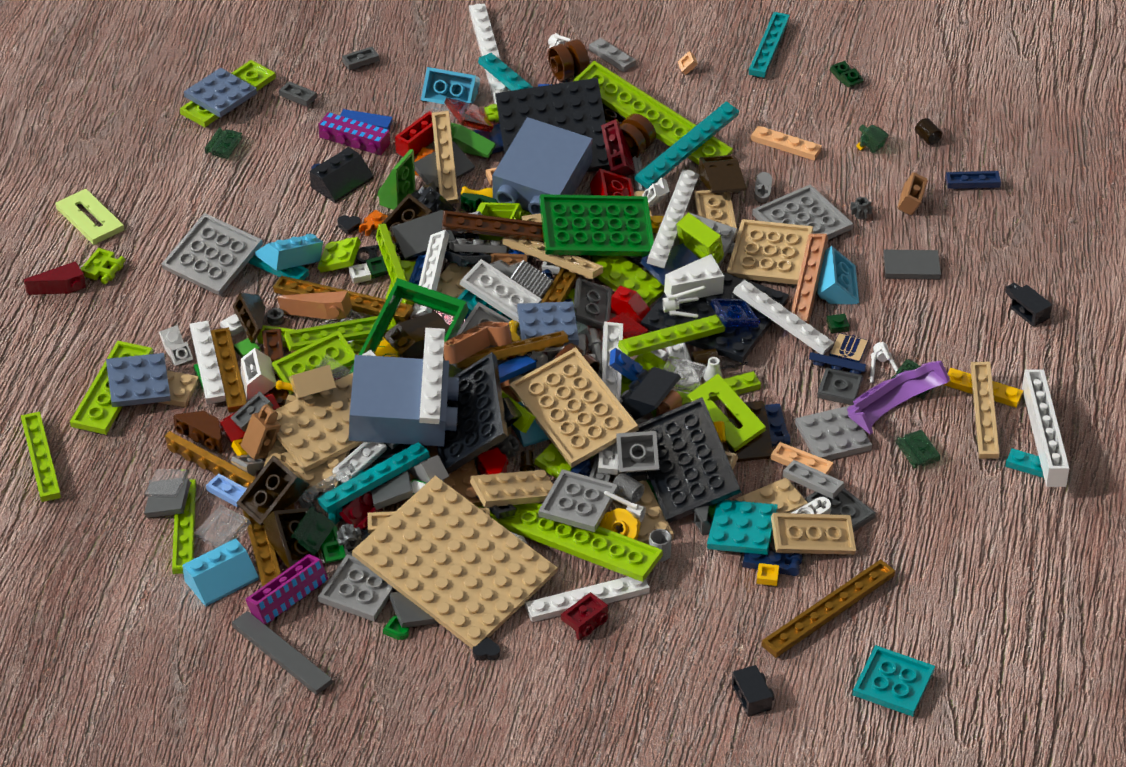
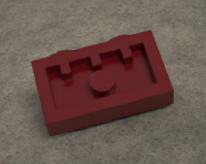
M368 491L347 503L338 514L347 524H353L354 528L359 527L365 530L368 528V513L382 512L383 509H375L372 494Z
M590 592L561 614V620L576 631V639L580 641L607 621L608 604Z

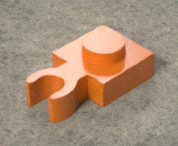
M377 210L373 211L364 218V223L359 226V233L365 230V236H369L372 230H376L378 225L382 224L388 216Z

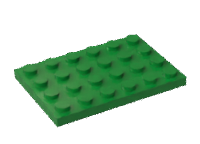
M540 194L539 203L545 255L649 256L654 239L647 196Z

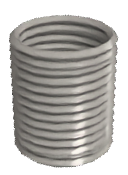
M625 473L619 474L613 481V484L618 485L616 494L631 503L639 501L644 493V485Z
M656 529L649 536V545L663 550V556L659 562L666 561L671 556L672 536L665 529Z

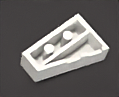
M712 254L665 274L664 293L668 297V295H675L705 286L704 290L680 297L678 300L723 294L724 275Z

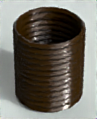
M921 119L915 126V132L928 145H934L940 141L942 131L930 119Z
M715 348L691 353V361L696 372L706 370L709 358L717 357L719 359Z

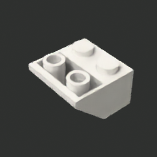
M256 348L241 358V380L247 402L259 391L264 395L276 386L271 358Z

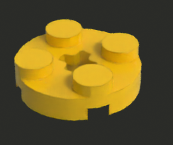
M617 508L611 512L609 511L600 522V527L616 533L618 532L615 529L616 526L622 524L624 530L620 534L635 540L638 539L641 525L640 520L627 509Z

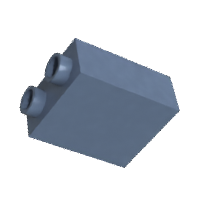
M527 117L492 175L493 198L498 203H520L522 209L530 211L533 215L541 213L540 194L573 195L592 163L593 138Z
M355 355L349 415V441L411 445L419 442L421 445L444 447L445 431H456L458 407H447V400L458 401L459 377H448L449 361L443 360L439 424L419 423L423 359Z

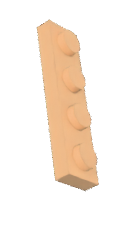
M757 126L751 135V141L814 161L822 149V145L761 126Z

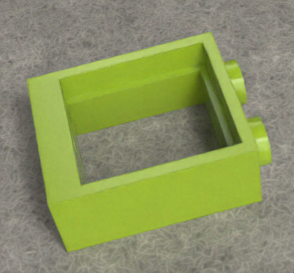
M481 202L476 210L485 216L522 220V216H525L520 203ZM477 234L482 240H503L504 238Z
M688 212L676 224L679 244L683 243L699 259L712 254L716 263H719L724 256L721 235Z

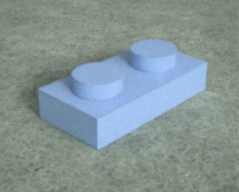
M221 474L216 475L206 485L208 492L236 507L239 506L236 504L237 501L247 490V488Z

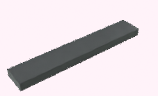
M246 611L232 621V627L314 694L318 695L332 684L331 677L250 612Z

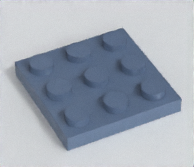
M219 68L184 91V97L220 118L257 94L256 87L222 68Z
M573 302L517 304L521 340L564 331L568 335L569 342L564 343L563 346L570 343L579 345Z
M164 353L106 359L112 407L171 401Z

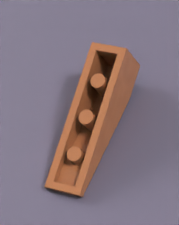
M348 291L281 295L277 297L280 309L283 310L284 314L320 319H343L347 317L352 308Z

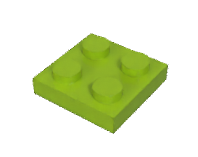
M354 237L327 243L317 267L322 273L353 266L361 244L360 239Z

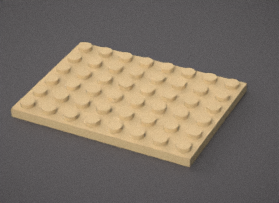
M434 476L352 550L353 557L433 617L435 621L471 649L477 646L484 638H489L557 573L558 567L437 476Z

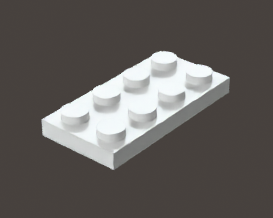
M482 259L460 282L462 287L514 321H518L517 304L541 303L542 300Z

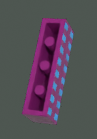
M328 112L318 124L319 138L381 156L390 145V130Z
M308 554L245 600L251 614L263 624H267L282 612L287 611L293 604L304 599L311 591L319 588L328 580V576L321 559Z

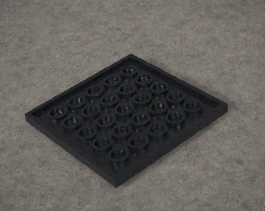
M598 78L495 93L504 154L528 117L593 138L592 163L587 172L610 168L601 125L606 124Z
M722 272L724 275L723 294L701 297L698 301L679 304V309L676 310L698 314V318L670 316L669 312L664 313L663 298H667L664 293L643 318L641 325L653 332L717 315L726 325L725 332L684 343L704 350L715 348L718 355L743 363L773 321L733 293L734 288L746 279ZM746 280L783 307L788 303L789 294Z

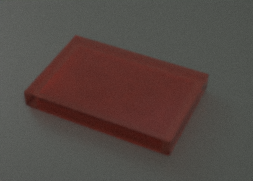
M446 97L445 105L461 125L492 132L494 126L477 105Z

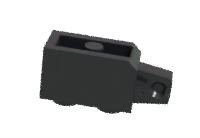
M422 186L418 191L421 196L417 200L433 213L440 210L456 211L443 196L430 186L426 189Z
M1016 283L1006 286L1005 293L1012 299L1011 309L1031 326L1035 327L1050 319L1052 304L1030 286L1025 285L1021 287Z

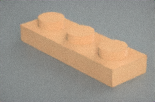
M779 442L771 454V460L786 466L793 460H796L827 475L833 468V462Z

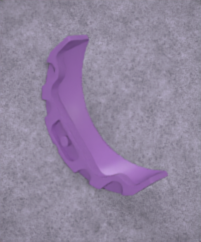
M942 361L922 364L921 367L915 370L904 371L897 374L893 379L879 383L853 401L854 405L847 408L848 417L871 435L873 433V424L886 412L922 392L950 381Z

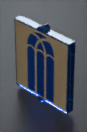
M838 333L829 356L860 363L869 340L856 337L855 335Z

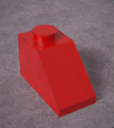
M621 285L611 296V313L618 315L624 312V314L629 315L639 324H641L643 318L651 310L637 291Z
M498 447L477 456V470L481 475L507 473V456L502 454Z

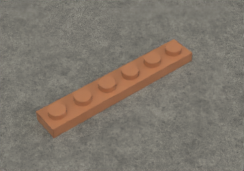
M827 234L808 235L791 312L808 324L828 241Z

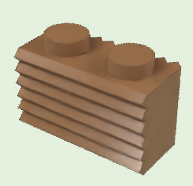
M915 172L910 175L909 179L904 183L897 206L898 210L909 215L914 214L922 203L921 201L928 182L927 178Z

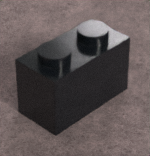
M756 665L732 672L731 685L748 717L772 710V701L775 699L773 690L768 688L763 672L760 673Z

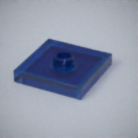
M712 299L711 306L725 327H758L760 321L748 303L743 299Z

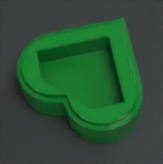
M394 616L384 627L383 634L397 640H404L409 636V628H401L397 616Z

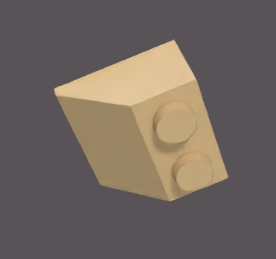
M330 365L289 377L296 398H302V401L314 398L313 394L320 392L321 396L333 393L332 389L336 388Z

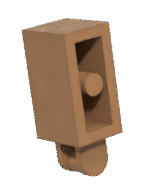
M269 404L264 405L259 413L252 414L240 445L254 460L267 458L268 452L272 450L277 432H279L281 427L276 421L278 413Z

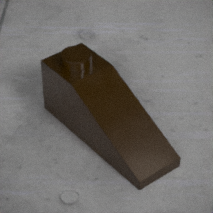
M239 293L233 309L250 342L255 343L262 330L265 305L259 295Z

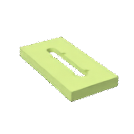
M87 189L55 203L56 209L93 245L124 231V225ZM82 204L103 226H95V223L80 211L76 205Z

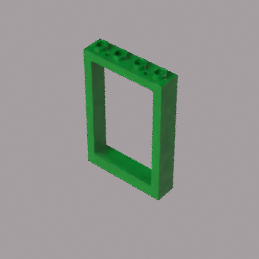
M397 278L359 355L369 350L375 354L402 299L454 316L444 337V342L457 335L469 311L467 302ZM354 365L350 370L349 374L353 373Z

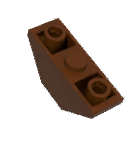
M205 411L181 413L173 416L174 427L179 434H183L193 441L201 443L210 450L220 454L223 452L217 417Z

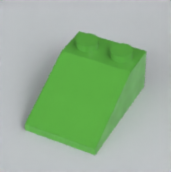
M410 149L392 169L379 189V205L394 210L408 194L416 191L413 149Z

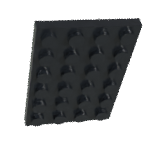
M492 352L454 376L459 377L458 401L447 400V407H458L456 431H445L444 447L437 446L438 456L448 474L456 471L467 462L472 461L475 457L508 437L497 357Z
M703 397L638 424L639 430L636 432L656 431L659 470L647 471L665 520L668 523L695 513V508L711 506L742 493Z

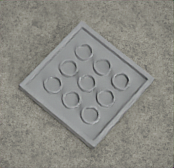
M812 185L805 186L753 209L752 213L759 221L813 226V234H827L828 240L853 229V223Z
M204 213L161 263L163 269L220 296L255 255V252L260 249L263 242L258 237Z

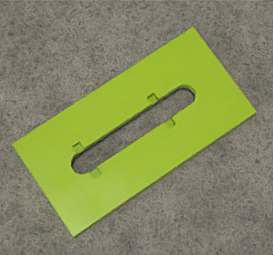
M719 374L687 395L690 402L703 397L712 421H723L725 423V442L734 452L766 431V426ZM711 394H715L743 425L742 428H736L716 404L710 400L709 396Z

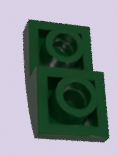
M846 61L839 62L830 67L832 74L847 87L864 82L855 68L851 69Z
M461 194V209L470 213L476 212L481 202L498 203L496 199L484 195Z

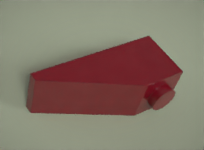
M616 119L601 125L611 172L624 177L635 173L632 155L618 120Z
M76 261L24 279L27 295L70 294L86 288L84 273Z

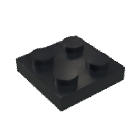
M446 249L444 256L447 262L457 263L458 266L468 267V264L475 266L480 259L491 263V256L480 252H455L451 249Z

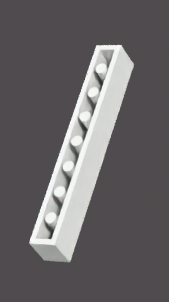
M1025 370L1022 390H1024L1023 394L1046 487H1066L1069 465L1044 370Z

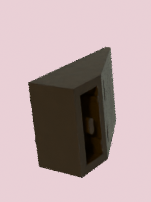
M734 155L699 158V178L711 193L722 195L724 192L738 194L741 191H747L739 162Z

